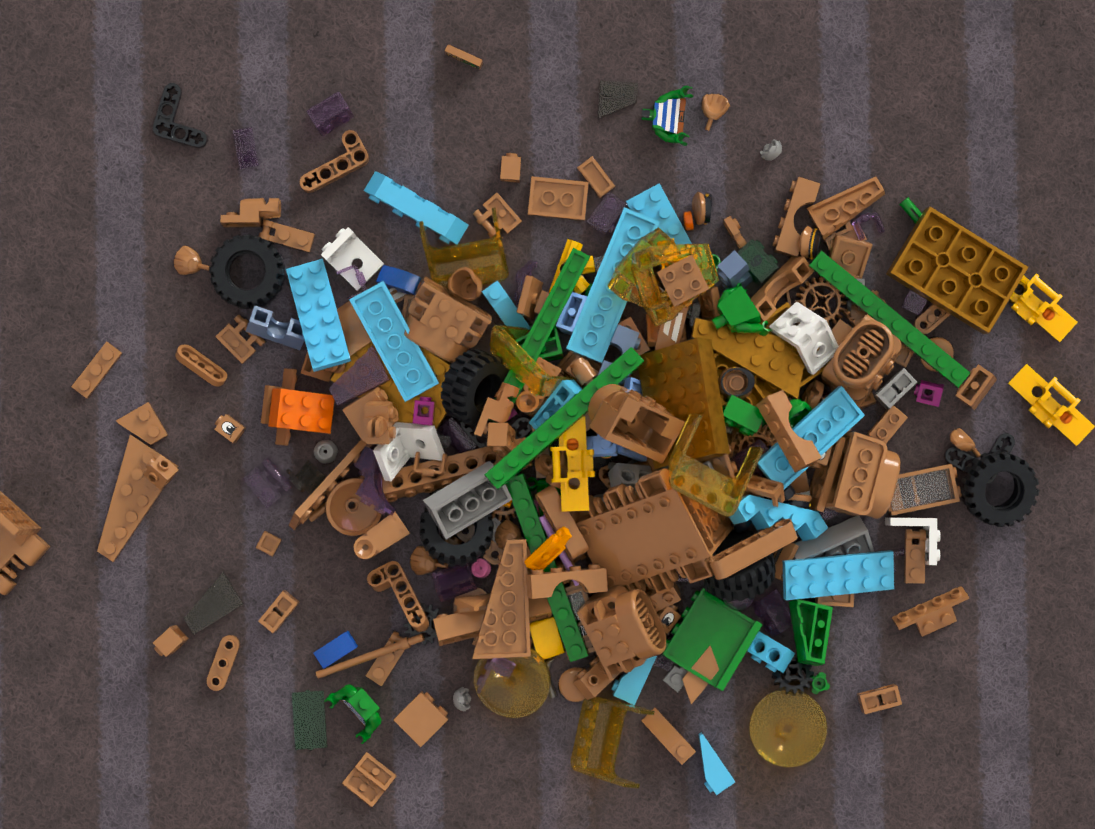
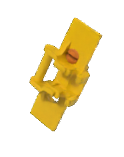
M1037 273L1031 280L1023 276L1019 284L1024 287V293L1018 295L1013 292L1010 297L1013 303L1011 309L1030 325L1034 322L1039 324L1058 342H1061L1078 322L1056 304L1062 298V295H1058L1038 278L1039 275ZM1033 283L1053 300L1050 304L1046 301H1041L1032 293L1033 290L1030 286Z
M1026 364L1008 384L1029 402L1031 407L1028 410L1048 429L1053 425L1077 446L1095 427L1075 408L1081 400L1075 398L1057 381L1056 377L1047 383ZM1037 386L1042 389L1040 397L1033 396V387ZM1051 386L1070 403L1068 407L1061 406L1052 398V394L1048 391Z
M583 416L559 437V447H550L553 463V479H551V483L561 482L562 512L589 511L588 477H595L593 469L594 449L587 450L586 417ZM560 451H566L567 478H561ZM577 478L580 481L579 488H570V479Z

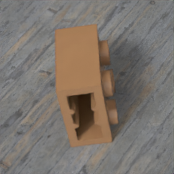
M379 386L343 409V412L363 442L366 441L364 426L365 405L369 401L388 402L387 394L384 390H380ZM396 408L395 419H393V424L399 419L398 411L396 410Z
M423 691L394 718V721L420 747L449 719L447 717L449 713L441 705L437 707L433 703L435 699L428 692L424 693Z

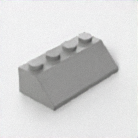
M490 461L423 500L430 516L445 539L513 500L506 485L497 490L485 477L484 474L494 467Z
M855 516L828 528L816 539L796 542L795 544L799 548L793 560L874 552L868 529L860 516Z

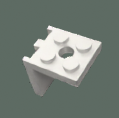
M348 227L346 230L344 228L336 234L335 237L337 239L333 243L328 242L322 248L323 253L321 255L358 291L384 263ZM361 259L363 262L362 267L354 269L352 267L353 260Z
M795 302L769 326L771 332L796 347L808 373L814 375L833 358L836 349L839 347L827 320L798 302Z
M396 422L393 425L396 428V437L393 438L394 440L390 444H378L373 450L385 481H392L409 458H415L416 452H420L421 459L442 461L444 453L435 426Z
M885 517V525L923 526V529L926 530L925 564L937 565V561H940V550L937 549V542H940L937 518Z

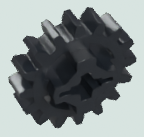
M422 603L424 611L429 612L427 618H430L428 629L423 632L413 631L412 626L408 622L403 624L404 627H408L405 634L410 633V637L427 632L431 636L424 637L423 645H427L428 640L433 644V638L437 639L435 628L433 627V619L438 616L439 608L432 610V604L426 608L425 603ZM417 614L414 615L417 619V624L421 623Z
M793 656L784 673H781L784 675L783 680L779 670L772 673L771 677L776 679L773 684L780 686L778 691L786 690L785 695L792 692V695L795 696L797 691L802 695L804 689L808 691L810 688L809 684L813 683L814 679L811 677L814 676V672L810 671L812 665L799 663L798 658Z

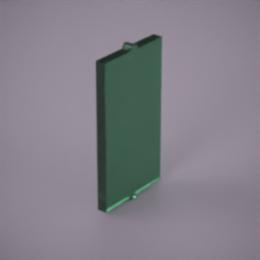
M306 690V692L292 693L295 750L326 748L324 690Z

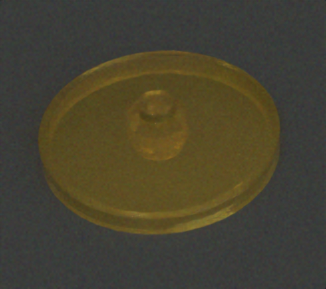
M530 648L531 657L490 658L478 661L474 672L475 690L482 703L492 712L504 717L520 718L534 713L545 702L551 687L550 671L544 659L532 648Z
M786 690L775 691L765 696L756 705L751 714L749 722L751 742L758 754L773 765L786 768L804 765L818 755L825 743L827 736L825 715L819 704L805 693L801 695L797 691L796 695L793 696L792 692L785 695Z

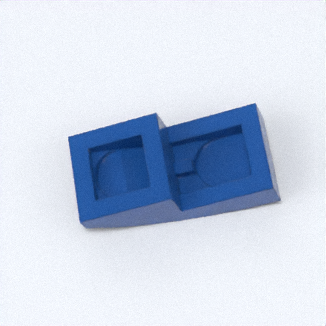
M383 265L376 282L378 284L384 281L387 287L395 288L398 292L415 295L421 278L407 271Z
M346 631L313 654L324 669L357 648L358 645L349 631Z

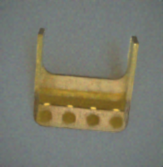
M492 208L496 231L494 237L441 248L432 247L428 242L424 222H419L420 235L432 281L448 289L449 278L457 269L463 267L470 268L480 278L482 285L496 281L501 282L507 279L509 271L496 208Z
M495 325L492 328L489 343L490 351L503 360L505 367L516 373L515 377L520 382L525 383L529 387V392L534 396H550L562 380L574 379L576 381L574 377L549 376L515 340L525 336L529 331L527 328Z
M690 414L669 459V485L675 491L722 516H732L741 502L764 449L761 447H750L738 475L734 478H728L686 455L702 419L701 414Z
M598 696L589 700L585 698L582 704L571 757V767L573 770L622 787L639 788L640 784L619 778L615 774L614 768L624 718L628 710L648 715H654L655 711Z

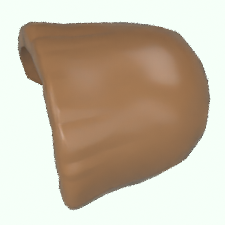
M463 267L457 269L448 280V290L450 293L463 300L474 301L481 295L482 282L470 268Z

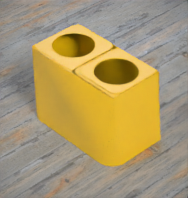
M554 616L529 623L530 633L539 661L565 653Z

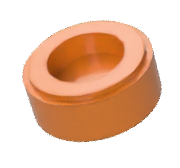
M691 211L684 212L685 230H694Z

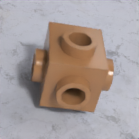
M160 455L156 460L152 458L145 467L148 469L144 476L161 490L172 480L179 469L164 456Z

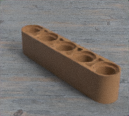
M791 519L781 520L771 527L711 557L709 563L715 579L727 578L794 542L798 536Z

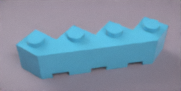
M374 172L364 189L370 195V200L377 204L381 201L393 208L392 212L400 217L403 215L410 217L417 222V227L424 231L427 228L440 235L439 239L446 244L452 242L458 245L469 226L458 217L447 213L439 206L427 199H423L415 192L395 183L392 179L379 172Z
M753 495L738 497L724 508L733 524L747 522L750 519L757 530L769 528L784 519H791L795 531H797L802 541L816 539L828 529V526L817 511L778 502V507H775L772 500Z

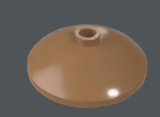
M350 478L338 483L328 494L325 505L326 516L330 524L340 533L349 536L362 535L373 528L380 520L383 510L382 498L377 488L370 482L359 478ZM350 502H354L353 508L348 507Z

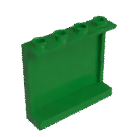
M702 588L701 591L696 590L691 598L694 601L691 607H686L681 617L684 619L681 624L676 623L671 631L674 635L670 641L666 640V648L662 656L722 692L763 624L750 619ZM710 645L719 671L712 680L692 669L693 665Z

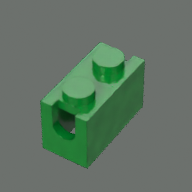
M730 395L722 407L725 426H733L739 429L741 434L753 436L754 433H757L762 423V414L757 407L734 395Z

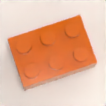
M273 388L268 427L331 434L335 395Z

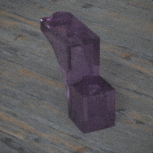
M365 446L354 464L356 468L360 469L359 474L365 477L355 494L360 496V502L367 506L375 505L374 510L382 515L387 512L393 516L396 509L387 501L384 495L382 472L373 450Z

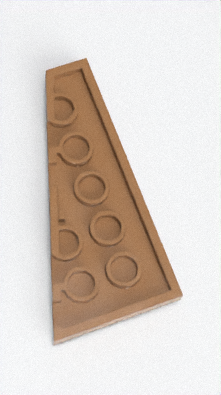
M131 434L97 552L112 562L116 560L163 490H160L144 476L148 469L145 467L152 458L156 460L161 454Z
M362 439L294 512L289 524L293 530L301 523L304 524L307 521L312 510H316L323 503L325 495L328 496L338 484L337 481L347 475L350 471L349 467L353 463L356 464L363 457L361 453L365 449L369 450L374 444H366V441L363 442Z
M526 539L506 540L472 659L531 657L529 598L527 597L526 584L528 570L524 562L527 559Z

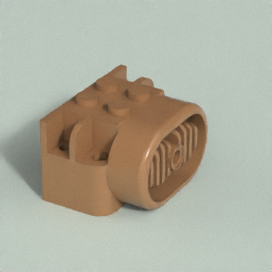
M424 277L410 302L409 315L405 320L410 331L407 334L405 330L404 335L420 347L447 362L453 363L459 355H463L464 352L478 343L486 327L492 322V314L469 301L451 294L445 287Z
M867 314L859 324L853 327L836 349L833 358L821 374L822 382L833 390L838 386H842L856 405L860 407L873 389L877 390L881 386L883 376L891 373L896 359L905 347L891 333L887 326Z
M617 384L605 385L598 389L592 396L588 406V414L591 420L589 427L602 438L660 463L664 462L685 422L672 416V414L666 411L665 407L655 403L654 399L648 396L644 398L637 391L629 390Z
M847 432L842 436L846 438V442L825 508L853 516L865 515L875 519L881 518L887 512L892 502L900 472L899 455L887 450L886 444L879 439L857 432Z
M615 586L608 589L607 592H598L593 594L577 612L610 681L614 680L620 672H631L633 668L643 665L648 658L660 655L665 651L666 633L651 599L641 589L628 591L624 586Z

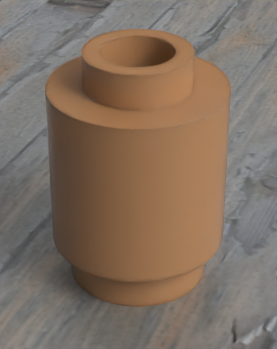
M583 357L570 365L572 368L571 372L581 386H587L597 376L590 363L584 360Z

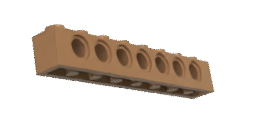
M526 438L515 439V447ZM487 446L447 456L445 474L439 475L437 478L417 474L414 471V465L401 468L392 481H385L382 473L376 474L379 493L384 502H394L402 497H414L416 494L423 492L431 493L435 489L444 488L473 471L474 469H470V467L474 464H477L476 468L488 461L496 460L493 463L495 466L504 457L497 456ZM431 460L419 463L418 469L441 470L442 461ZM531 461L527 466H525L523 469L528 468V466H532V465H533L532 461ZM454 469H459L456 473L451 474ZM421 478L418 483H414L416 479ZM403 483L400 487L395 488L397 484Z

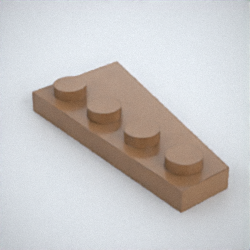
M873 177L808 207L807 212L816 228L820 230L824 240L885 195V191L877 177Z

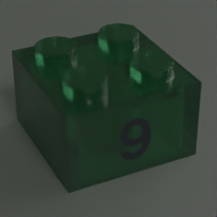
M751 239L737 253L748 264V272L751 274L753 281L759 286L778 268V261L771 254L767 255L763 251L765 247L758 240L754 241Z

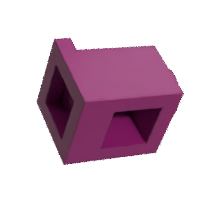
M921 380L920 385L916 384L914 395L917 396L916 402L939 407L944 384ZM930 389L932 393L926 394L925 390Z
M420 396V400H415L413 424L434 425L435 402L431 401V397ZM423 407L428 408L429 411L427 414L422 413Z

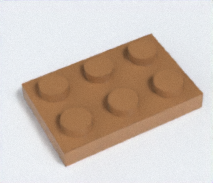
M532 176L528 215L585 221L589 182Z

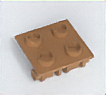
M693 255L657 272L674 307L709 290Z

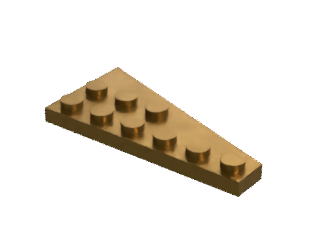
M699 318L694 319L692 339H711L713 350L721 354L722 357L733 361L741 368L749 370L756 377L772 384L780 391L783 390L790 397L798 399L804 363L796 347L776 335L767 334L762 336L759 333H731L727 325L716 330L712 321Z

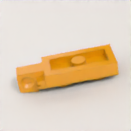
M563 526L556 531V534H552L524 561L526 567L532 570H544L566 549L565 545L572 537L569 529Z

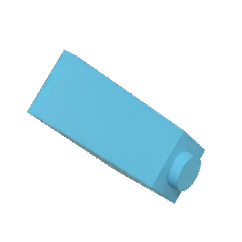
M498 281L482 291V294L515 339H518L531 329L524 317L516 312L517 307Z
M574 379L562 380L530 420L529 424L536 430L578 394L582 388Z
M657 656L648 658L643 665L633 668L631 672L624 673L620 676L619 680L615 679L611 688L613 696L635 705Z
M701 732L698 735L703 772L707 781L704 784L710 793L714 791L718 795L734 784L735 780Z

